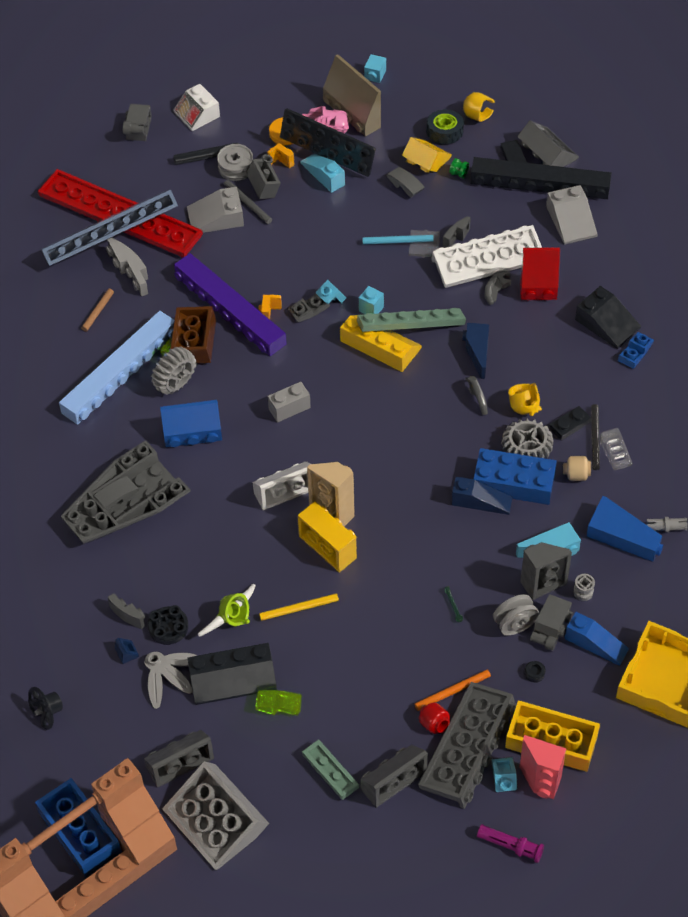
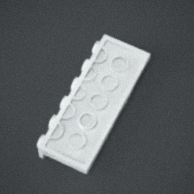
M522 226L516 230H506L501 234H491L482 239H472L463 244L456 243L451 247L438 248L433 251L431 260L433 263H436L444 287L447 288L492 276L499 272L521 268L523 248H542L534 226Z

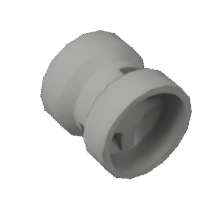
M580 574L576 577L573 591L576 599L588 601L592 598L595 580L591 575Z

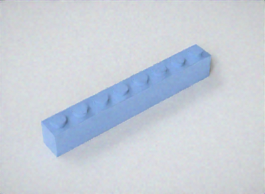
M161 311L155 314L59 402L61 414L77 425L82 420H85L95 408H98L108 396H111L120 385H123L133 373H136L145 362L149 361L158 350H161L172 339L175 320Z

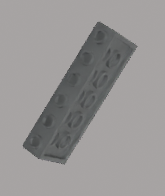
M474 682L470 683L418 784L420 789L458 801L460 807L465 809L467 803H470L473 799L474 789L476 785L480 784L485 767H488L493 751L499 746V738L502 732L504 733L507 730L510 716L514 714L516 703L513 694Z

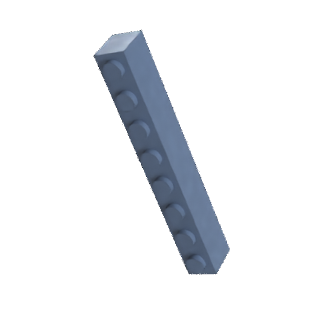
M168 189L41 248V251L48 265H53L175 208L178 204L172 191Z

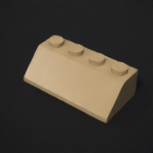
M339 462L309 465L307 467L309 506L316 501L320 506H324L331 516L338 518L345 527L355 516L353 471L348 466H343Z

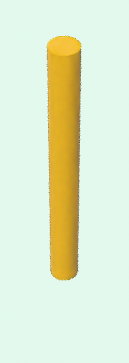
M336 593L259 613L260 620L263 621L337 602L339 598Z

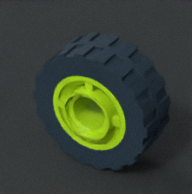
M443 109L434 111L428 116L426 133L430 140H433L435 143H455L463 136L464 119L457 112Z

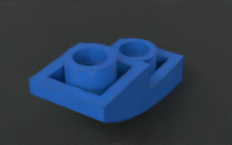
M638 332L629 341L628 347L619 355L617 361L634 369L648 352L654 340Z

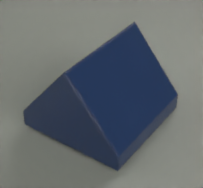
M122 638L115 640V650L122 664L139 657L132 640Z

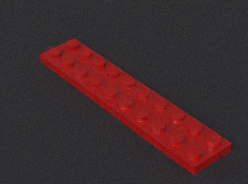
M59 169L38 190L40 197L96 221H101L138 204L135 201ZM163 213L123 231L183 258L203 235L201 229Z

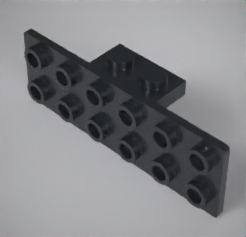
M288 108L284 110L280 138L317 155L333 160L337 164L366 177L371 175L376 151L375 147Z

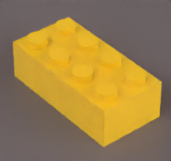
M518 700L506 736L505 748L521 753L524 735L566 748L564 765L588 772L600 724Z

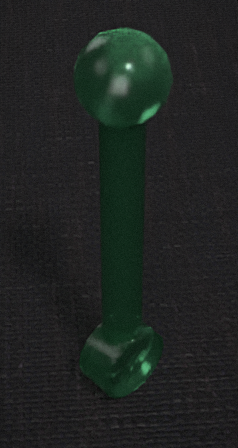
M447 586L445 587V592L455 612V620L462 622L463 616L459 614L450 587Z

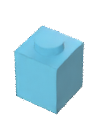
M371 54L364 67V77L369 81L380 83L386 72V58Z
M368 286L359 297V312L363 314H378L384 308V293Z

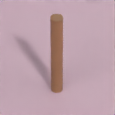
M109 288L82 325L81 329L87 332L112 297L114 294L112 289Z

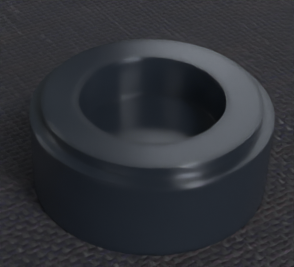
M531 661L525 666L524 674L527 680L536 683L544 679L546 669L541 662Z

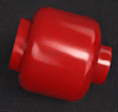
M433 702L421 708L419 722L430 733H442L450 724V715L440 704Z

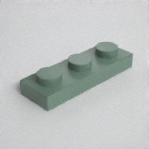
M319 739L302 751L304 758L342 800L359 788L356 780Z

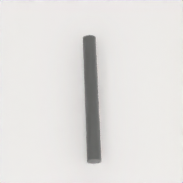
M229 180L224 182L227 188L236 187ZM237 188L240 200L263 221L270 224L272 218Z

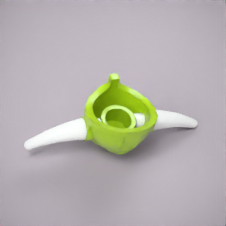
M252 584L244 593L224 596L220 601L219 614L198 633V636L211 632L225 622L231 626L248 624L250 622L248 619V600L255 589V584Z

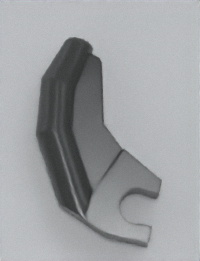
M510 271L494 274L485 286L484 297L489 305H493L496 302L498 291L511 286V279H509Z
M475 376L465 378L469 384V392L475 395L478 400L482 415H487V403Z

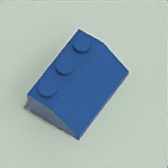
M217 400L160 407L166 447L195 445L222 440Z

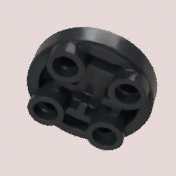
M179 606L162 607L150 613L148 631L154 641L164 645H171L181 641L186 636L189 629L188 618Z

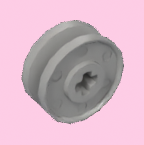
M231 144L222 148L217 156L218 170L221 176L231 181L246 179L248 177V169L253 160L251 150L241 144Z
M517 595L497 607L493 613V619L499 625V629L504 635H515L533 625L539 615V611L533 605L529 595Z

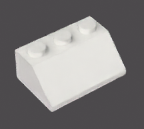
M308 462L295 464L288 469L277 471L273 475L259 478L253 482L254 494L261 508L266 510L309 493L307 467L311 464Z

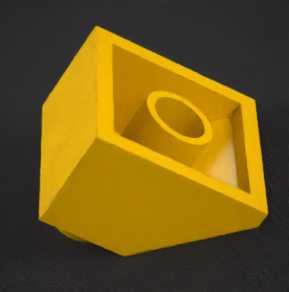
M410 137L402 156L407 158L406 161L412 165L418 164L421 166V170L429 173L430 171L437 172L451 158L452 154L426 140Z

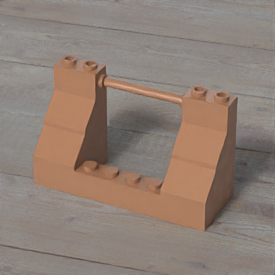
M129 758L91 784L94 793H92L89 799L29 842L20 844L14 838L0 848V914L2 917H87L177 850L174 835L146 790L141 773ZM97 804L101 818L118 839L122 853L55 901L32 865L29 855L32 854L31 851Z

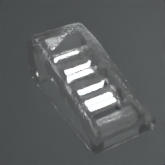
M615 428L602 432L600 443L613 469L618 470L632 466L630 455L619 429ZM623 457H624V460H620V461H617V462H616V459H619V458H623Z

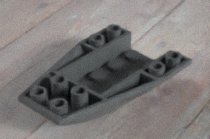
M145 440L116 459L61 515V518L80 541L85 544L160 513L188 494L190 489L179 477L175 479L160 463L157 452ZM128 476L138 487L139 491L125 502L121 499L107 511L94 495L110 483Z

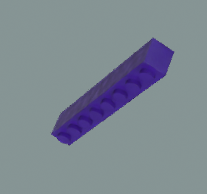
M191 253L174 264V275L177 280L182 281L190 291H194L202 301H206L212 306L214 311L220 313L225 321L233 324L235 329L239 332L241 331L250 342L253 341L262 352L272 356L287 345L286 333Z

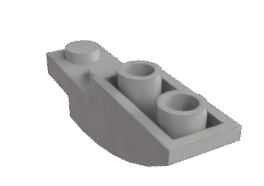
M108 238L106 250L109 257H113L112 261L115 268H119L121 274L127 273L128 278L133 279L132 284L135 291L138 290L141 296L147 295L148 289L145 280H148L147 268L142 260L123 243L113 238Z

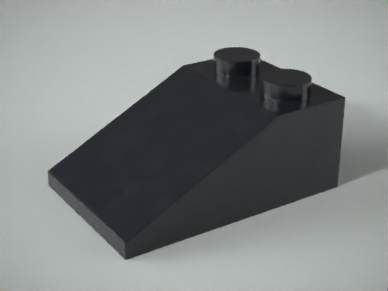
M599 286L577 305L575 320L617 349L641 328V325L617 297L602 286Z

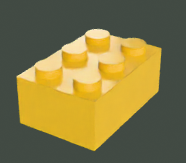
M315 501L298 514L299 537L339 573L357 559L355 533L350 529L347 530L338 518H334L329 514L324 506H320Z

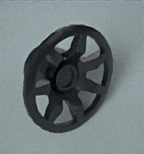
M31 687L29 689L28 702L31 712L34 713L35 717L41 714V726L46 730L51 729L54 723L53 714L63 709L59 695L56 692L45 695L38 687ZM33 706H37L38 709L35 711Z

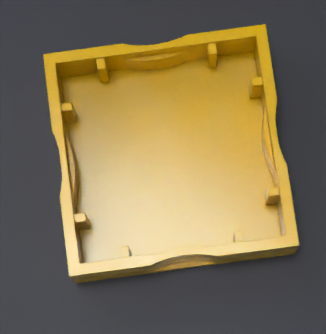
M648 621L638 642L636 654L629 662L620 681L616 698L688 728V638L674 630Z

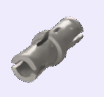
M665 517L664 519H647V526L654 531L687 530V518L669 519V517Z

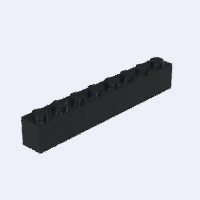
M474 157L471 170V184L546 193L581 185L586 197L608 199L612 172Z

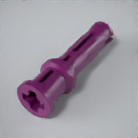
M483 824L478 830L477 838L515 851L517 856L523 855L534 859L535 863H539L544 850V844L538 845L527 841L526 837L519 839Z

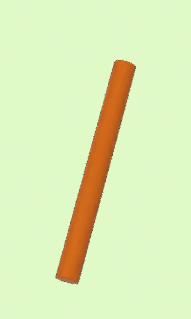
M488 669L415 703V708L419 711L424 705L441 701L468 688L471 682L478 683L491 677Z

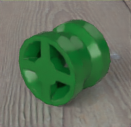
M455 158L450 166L449 173L451 175L456 174L462 179L465 178L469 169V162H461L460 159Z

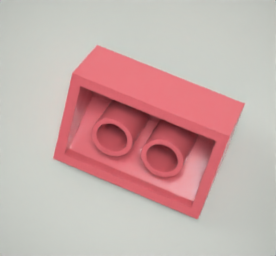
M524 735L520 769L533 793L545 799H554L562 777L566 748Z

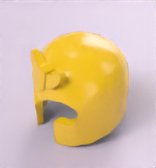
M473 92L464 100L463 111L468 118L482 122L488 119L494 111L486 107L483 112H480L484 101L487 100L491 103H495V101L482 93Z
M536 383L517 384L509 389L510 406L514 412L533 416L535 412L538 413V411L542 410L539 406L540 396Z

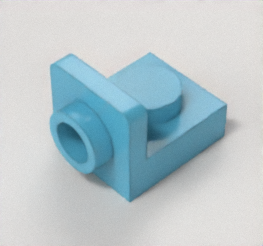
M329 280L316 291V294L327 304L336 299L342 303L346 299Z
M513 757L492 759L496 792L516 790L517 777Z

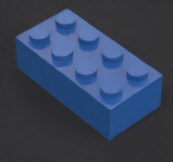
M480 448L474 480L512 496L513 499L549 505L557 460Z
M70 778L37 800L35 804L38 813L48 827H50L86 801L87 798L74 780ZM94 807L54 834L85 877L122 852L118 839Z

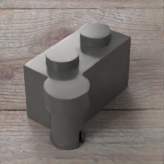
M130 104L129 111H126V121H124L122 128L123 134L126 135V140H147L152 118L150 105Z
M268 154L263 155L262 159H253L247 172V176L259 199L275 198L281 184L271 166L273 159Z
M549 594L535 621L534 632L531 635L530 641L554 651L559 636L563 637L565 633L566 622L569 623L572 619V602Z

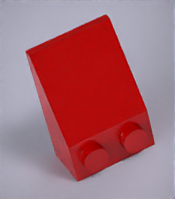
M523 248L520 279L521 300H557L560 248Z

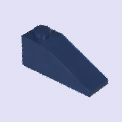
M467 323V330H463L462 341H466V350L481 379H485L489 324Z
M455 478L452 506L506 515L510 514L512 496L474 479Z

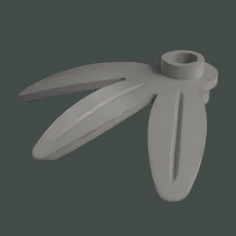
M151 652L146 656L145 666L150 670L148 692L154 708H159L162 701L163 682L161 675L179 690L188 694L193 692L186 677L173 666H189L187 657L198 655L173 653L164 656L160 652Z

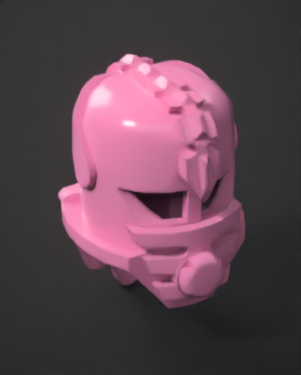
M325 106L311 108L308 114H302L344 134L349 129L347 114L342 110H326Z

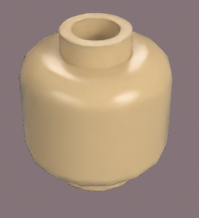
M570 456L567 459V463H563V474H567L570 481H586L588 476H591V461H588L586 456Z

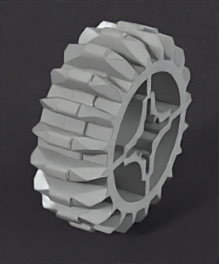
M183 347L170 349L168 353H165L160 358V361L156 363V368L153 369L154 373L151 375L153 386L159 392L166 395H172L175 391L178 392L192 378L191 375L195 372V356Z
M528 418L525 421L519 419L518 423L513 421L511 426H507L502 436L504 452L548 459L549 453L553 449L554 440L551 431H549L548 426L543 427L542 422L536 423L535 419L533 421H529Z

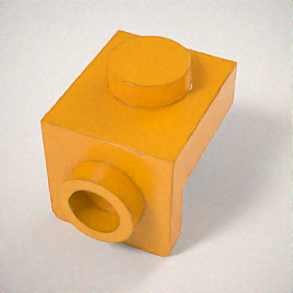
M278 143L267 152L272 157L271 159H273L271 165L278 160L288 168L294 166L293 151L289 148L287 149L282 144Z
M263 295L262 305H259L258 310L269 320L271 309H282L281 295Z

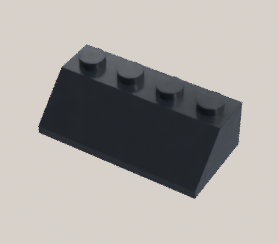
M269 643L187 657L195 705L277 690Z

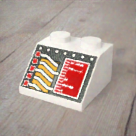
M198 84L185 91L176 105L174 113L191 131H194L220 117L219 102L201 84Z

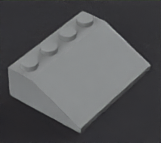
M205 761L162 808L215 870H218L253 842L269 824L216 764Z

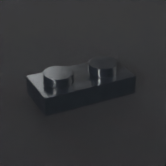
M578 406L552 422L550 429L562 441L589 424L591 417Z

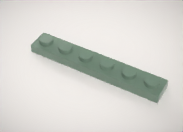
M460 308L394 313L384 312L378 314L367 313L358 315L357 322L362 332L465 325L466 318Z

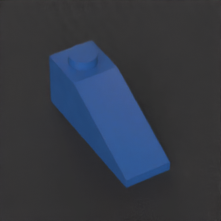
M575 612L566 628V640L619 666L629 652V648L595 620L578 612Z

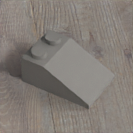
M581 185L548 193L546 207L564 245L597 237L598 234L589 203Z
M237 187L219 189L187 206L190 225L201 229L203 233L244 226L243 211Z

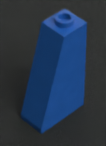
M602 496L588 525L587 537L652 562L656 555L660 556L664 546L661 544L662 535L607 497Z

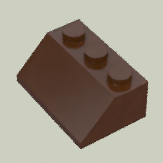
M212 306L176 307L171 349L183 347L195 356L196 363H211L216 317Z

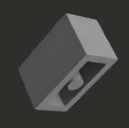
M302 382L296 383L269 395V410L278 423L311 408L310 394Z

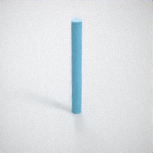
M433 235L363 237V244L434 242Z

